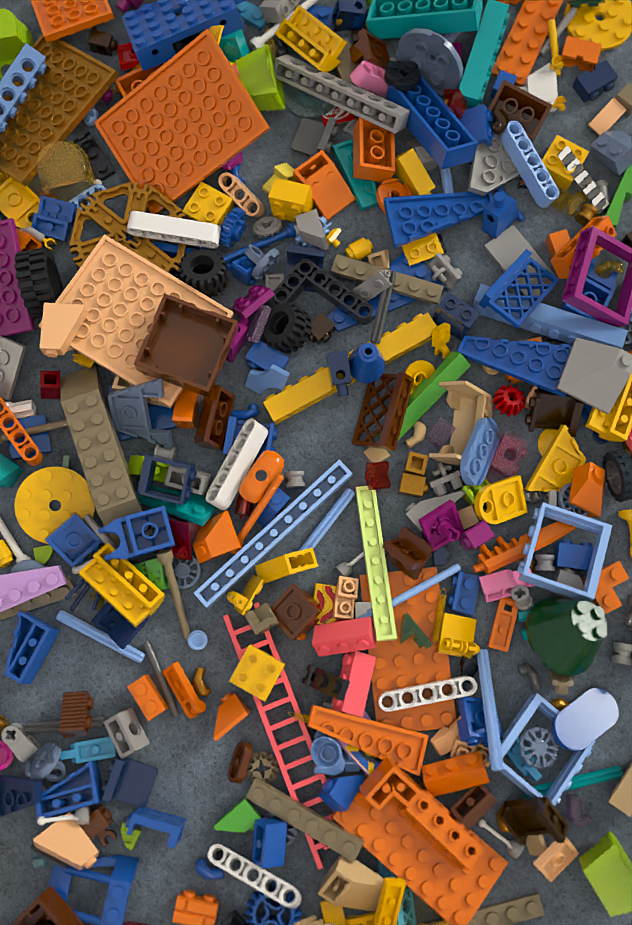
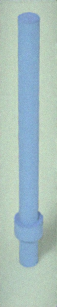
M457 563L394 597L391 599L392 607L461 570L459 564ZM368 609L367 613L361 615L358 618L371 616L373 620L372 609Z

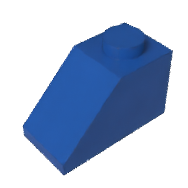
M278 487L260 514L257 522L265 528L290 502L291 498Z
M356 775L328 779L323 783L322 791L318 796L334 812L347 811L359 791V787L365 781L366 776Z

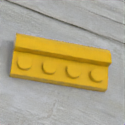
M300 5L297 6L289 21L286 18L283 19L275 32L280 39L321 72L331 71L340 63L337 57L347 43Z
M632 373L609 414L594 407L591 409L585 427L599 433L598 437L602 439L623 442L629 436L632 427Z
M107 543L93 555L94 559L79 571V575L136 628L148 615L151 616L158 609L165 594L128 560L113 559L106 561L105 555L116 550Z

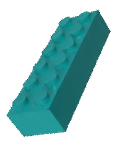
M372 0L366 23L368 31L380 40L403 37L406 32L415 28L429 29L438 34L478 31L483 3L482 0Z
M495 0L487 1L452 110L453 113L481 105L510 13H507L509 4Z

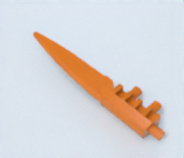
M588 513L586 517L592 518L593 515ZM557 521L541 528L534 552L565 536L577 527ZM525 534L520 536L518 542L515 538H512L511 542L507 544L503 537L500 536L495 540L499 547L495 546L492 551H489L485 544L479 546L478 549L481 554H478V564L472 566L473 571L478 573L483 570L488 575L525 557L522 554L525 543H529L530 537Z

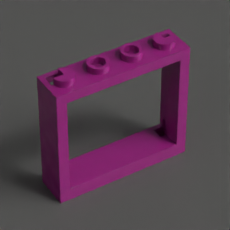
M594 226L581 231L562 301L603 323L615 327L628 325L632 310V248ZM595 244L628 262L615 312L582 294Z

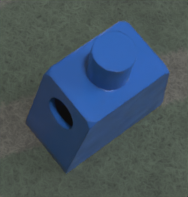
M503 192L495 193L494 199L484 208L482 231L495 239L519 217L516 200Z

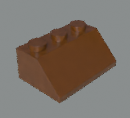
M503 80L488 110L493 112L499 108L507 120V124L510 121L519 122L528 138L535 140L553 105Z
M215 385L210 398L204 396L203 410L199 415V426L194 436V443L196 445L223 451L228 420L235 401V396L221 385Z

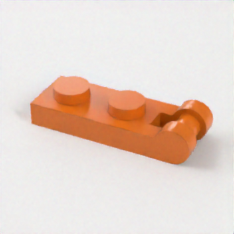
M505 597L498 599L487 647L508 652L518 613V607H516L513 598ZM505 605L511 606L510 612L504 610Z
M178 661L162 671L189 719L195 718L206 710V704L204 701L199 700Z

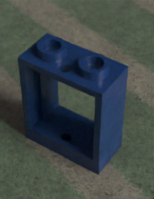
M448 291L438 304L432 320L437 325H441L444 322L450 324V333L462 341L464 336H467L473 328L480 312Z
M155 454L145 455L137 494L181 505L191 500L193 493L191 484L192 481H195L197 470H195L196 464ZM157 462L187 469L181 496L152 489Z

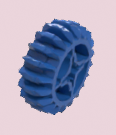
M276 881L273 882L272 888H270L268 884L269 892H274L276 890ZM257 890L258 894L252 892L251 897L253 900H248L247 902L249 908L246 909V914L250 916L247 917L246 921L247 923H252V925H266L268 923L293 925L300 921L298 916L302 915V910L298 909L301 906L300 902L296 908H290L291 916L285 923L282 913L285 911L286 906L273 901L271 897ZM291 891L287 893V903H292L295 900V893L290 895ZM263 901L266 911L259 918L257 907ZM270 909H277V915L274 916V913L271 915Z

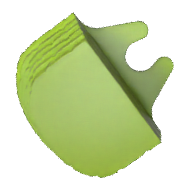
M1 8L0 80L3 77L1 68L4 65H11L26 43L31 47L34 45L31 31L12 12Z
M263 44L261 48L246 54L241 59L235 60L237 70L239 71V78L259 111H284L286 105L281 80L275 78V60L269 45Z
M608 831L605 834L606 836L600 838V842L594 844L595 846L580 856L579 860L586 877L610 917L622 913L632 912V863L613 832Z

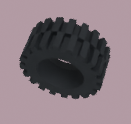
M47 247L17 252L14 258L18 289L21 291L20 295L24 300V306L27 308L28 314H31V317L34 319L43 317L44 303H55L63 292L57 264L54 262L53 255L51 256V251Z

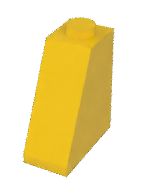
M409 149L395 157V175L403 184L405 183L410 188L412 196L430 195L435 185L414 149Z
M312 547L271 559L256 565L255 569L257 576L263 579L262 584L318 567V563Z

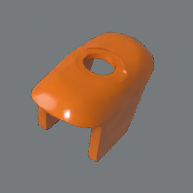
M271 450L262 452L240 484V495L249 502H260L275 477L282 473L284 468L283 458ZM259 470H264L267 473V478L264 481H258L255 477Z

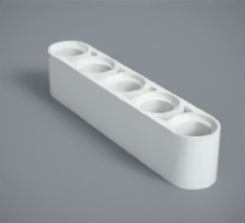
M131 211L126 231L133 236L214 249L219 244L221 227L211 223Z
M249 419L244 423L206 494V501L220 510H226L232 503L240 484L267 437V428L256 420Z
M459 676L384 691L378 696V704L384 711H394L469 696L476 692L477 683L471 677ZM465 680H469L471 683V687L467 691L462 689V682ZM445 684H450L451 692L448 695L442 693V686ZM425 688H430L432 691V695L428 699L422 697V691ZM405 692H411L412 700L408 703L402 701V695ZM385 696H391L393 699L392 704L388 707L382 705V699Z
M215 844L209 849L208 858L213 864L288 908H296L300 904L301 894L290 884L220 844ZM219 850H223V858L216 861V853ZM240 860V869L233 871V863ZM257 870L259 877L256 881L251 882L250 874ZM271 881H276L277 888L274 892L268 891V884ZM294 891L295 900L292 903H287V893Z

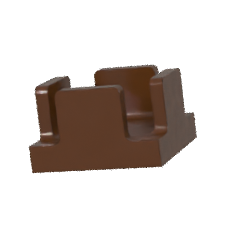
M363 28L358 32L359 41L349 49L352 63L357 64L364 58L365 61L386 69L390 61L386 43Z
M294 583L270 607L279 622L277 625L292 641H295L301 634H307L319 622L320 619L317 616L322 612L318 608L320 604L307 591H302Z

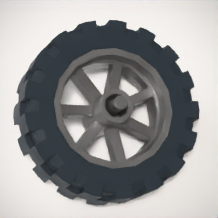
M625 449L606 452L603 456L602 465L604 466L603 469H605V480L608 484V490L611 491V495L615 497L616 501L632 500V460L630 454Z

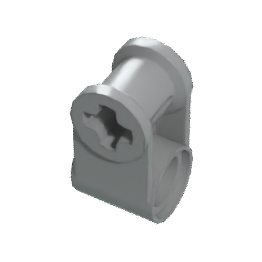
M12 723L2 731V740L21 762H26L40 749L38 741L30 733H26L24 726L20 723ZM13 730H15L16 733H15V735L12 737V736H11V733H12Z

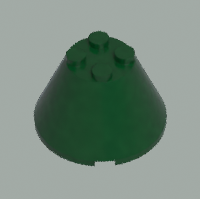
M546 598L539 601L530 609L526 619V634L532 651L537 652L543 660L542 664L557 674L576 676L585 672L592 665L600 645L607 635L605 611L602 607L588 601L561 598Z

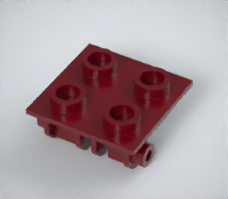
M169 519L175 547L170 548L172 549L173 556L180 560L186 559L191 561L189 524Z

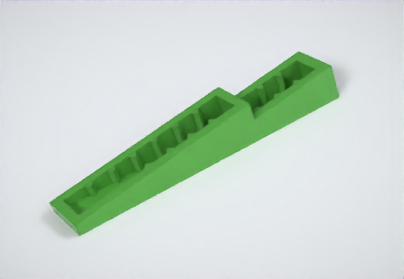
M632 165L623 172L604 216L609 215L614 229L618 225L623 202H628L632 196Z
M451 351L429 379L424 378L412 392L399 439L447 391L439 386V382L456 381L471 366L461 353Z

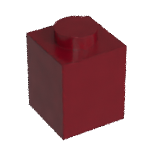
M40 371L41 399H60V371Z

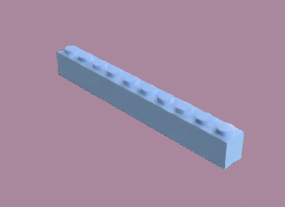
M339 459L194 592L196 597L206 608H210L352 477L353 473Z

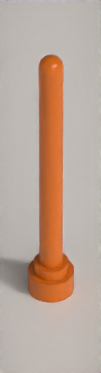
M278 474L237 535L241 548L231 553L236 554L243 548V540L284 479L283 475Z

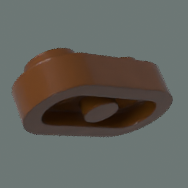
M240 741L236 745L228 771V779L232 783L240 784L247 776L249 761L253 756V749L250 743Z

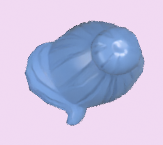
M316 731L314 735L315 740L311 746V756L316 765L314 773L333 776L340 774L345 768L340 743L334 737L321 731Z

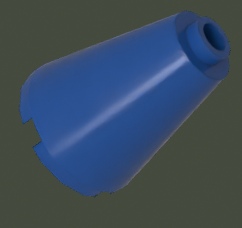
M364 343L353 350L348 357L351 377L360 383L369 384L377 381L385 370V359L379 349L372 343Z

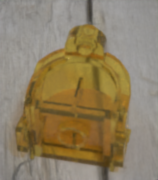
M66 140L64 142L57 141L47 144L40 151L37 158V172L45 196L52 194L51 190L60 186L85 181V183L89 182V185L96 184L88 156L78 144Z

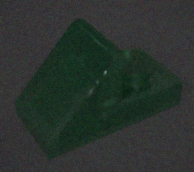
M407 612L402 615L400 644L411 635H414L413 641L419 648L428 649L433 645L411 616Z

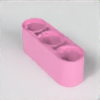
M362 61L350 74L352 82L358 87L386 98L389 85L384 80L385 69L370 62Z

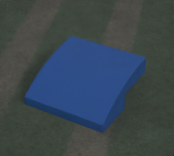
M41 195L38 213H34L32 227L46 236L66 241L72 229L78 205Z
M45 415L18 419L24 429L46 424ZM10 422L7 428H11L14 422ZM48 431L29 435L42 454L51 453ZM25 437L19 438L17 443L23 442ZM8 440L11 460L22 459L16 448ZM36 451L31 452L28 455V458L31 457V455H35Z

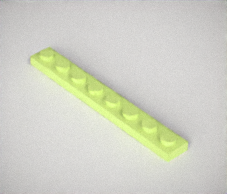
M375 485L360 486L355 488L375 639L376 642L396 640L397 634L385 552L382 547L383 538Z

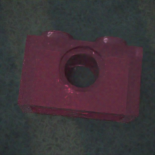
M505 432L501 437L489 470L506 478L511 477L512 474L516 475L520 467L517 463L520 458L525 456L528 449L525 447L527 441ZM505 452H510L513 455V460H507Z

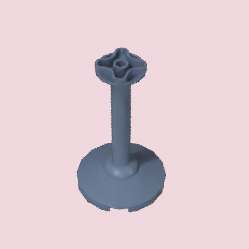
M482 0L483 5H486L488 0ZM412 29L406 32L399 41V48L396 51L397 61L406 62L411 60L415 62V67L419 69L421 76L438 95L453 92L462 80L463 75L461 58L452 45L460 32L452 34L443 33L440 35L429 29Z

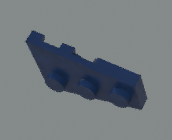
M0 775V817L41 802L42 780Z

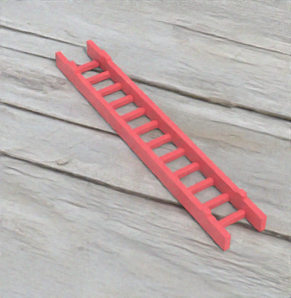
M259 602L254 604L255 609L260 607ZM227 614L223 618L238 658L241 660L248 647L241 648L237 635L252 628L249 624L235 630L230 616ZM269 629L264 632L267 639L253 645L260 648L269 644L273 656L281 661ZM283 668L280 674L281 677L277 679L275 685L284 682L288 696L263 706L261 699L254 695L253 698L290 796L300 803L295 789L321 779L323 784L327 778L325 774L318 773L294 784L292 783L288 769L313 760L312 756L309 754L285 764L280 750L306 740L311 753L313 742L306 723L293 719L296 717L304 720L302 717L293 716L273 725L269 722L266 711L291 701L294 711L301 713L286 671ZM298 721L303 735L278 745L273 730ZM318 796L301 804L310 807L323 800ZM333 811L332 814L325 816V818L332 821L331 817L335 812ZM305 833L318 870L323 868V862L318 850L323 847L326 850L329 847L321 842L315 844L316 839Z

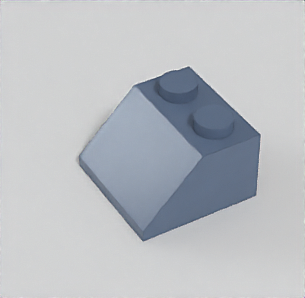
M603 132L590 144L594 158L620 176L632 165V138L624 132Z

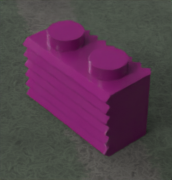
M483 520L462 533L459 543L464 550L472 551L494 538V533L487 522Z

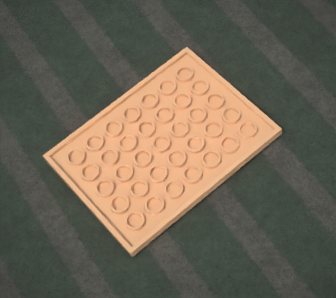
M105 234L55 302L84 305L88 311L87 317L71 342L70 347L133 386L157 379L137 371L134 362L145 337L151 330L154 316L164 293L189 302L203 310L213 311L232 318L234 315L231 310ZM42 321L38 325L40 329L42 328ZM162 380L164 396L154 399L171 408L184 388Z

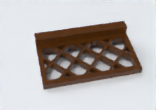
M398 372V374L383 373L379 378L382 380V383L376 388L374 386L375 382L368 384L352 440L353 445L381 448L395 452L414 379L405 372ZM395 379V385L390 389L388 384ZM385 387L388 392L380 397L378 393ZM376 396L377 401L370 406V399ZM391 397L389 405L385 407L383 402ZM381 405L383 410L375 415L373 410ZM371 414L372 419L365 423L366 416ZM386 415L385 422L381 425L378 420ZM376 423L378 428L370 433L368 428ZM366 432L368 437L363 441H359L361 434ZM381 433L379 443H376L373 438Z

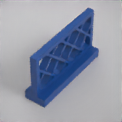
M528 249L490 287L479 303L484 309L487 306L490 307L515 328H518L560 280L530 257L532 252ZM527 266H532L536 273H528ZM517 278H525L526 284H518ZM529 278H537L538 284H530ZM542 278H547L552 283L543 284ZM506 289H515L516 296L507 295ZM519 289H527L528 296H520ZM532 289H540L541 296H533ZM496 300H504L505 307H499L494 302ZM509 300H517L518 307H510ZM521 300H529L531 307H523ZM511 312H519V321L512 317Z

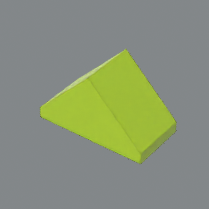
M485 478L480 485L464 486L460 491L465 493L463 498L469 506L474 505L478 491L490 483Z

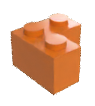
M620 561L612 562L602 567L595 598L592 600L594 605L604 609L605 614L622 606L612 588L629 579ZM587 576L581 578L584 585Z
M388 757L381 762L359 787L364 798L379 811L393 796L409 808L422 794L415 781Z

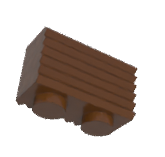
M88 691L63 693L59 732L64 738L87 737L88 730L92 729L90 710L94 708V698L90 696Z
M482 784L471 787V790H468V793H465L462 799H459V801H456V804H453V807H450V811L469 831L498 801Z

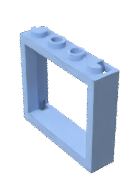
M543 502L539 508H535L532 516L535 522L534 525L530 526L527 534L530 540L529 543H525L522 554L525 557L524 561H520L517 572L520 573L518 580L576 600L591 602L595 598L612 525ZM543 517L597 534L583 591L528 572Z
M538 693L530 695L504 732L503 739L500 740L502 758L536 709L541 711L551 721L559 712ZM595 741L586 748L573 752L545 796H542L505 763H503L504 769L500 772L531 798L548 797L555 806L557 803H560V796L563 791H566L571 786V779L574 774L581 770L583 760L592 753L590 751ZM490 755L486 758L488 762H490Z

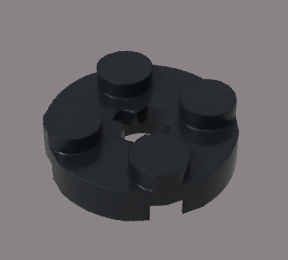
M411 60L406 62L389 61L385 69L384 80L389 86L391 84L395 85L396 90L412 91L416 88V85L420 84L421 72L415 67L416 63Z

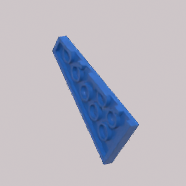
M473 192L384 198L383 204L394 249L483 214L485 206L493 200L492 192L485 196Z
M404 253L389 264V270L444 286L439 279L436 281L432 279L434 274L423 262L409 266ZM392 292L387 313L417 301V299ZM381 293L368 301L373 309V318L376 317ZM351 300L345 302L346 305H352L354 303ZM336 308L327 316L335 324L337 332L359 324L339 308ZM366 311L360 313L361 316H367L369 314Z
M464 336L457 351L464 358L563 398L566 396V393L556 389L572 348L570 344L552 345L548 342L524 340L517 342L508 341V339L493 340L488 339V337Z

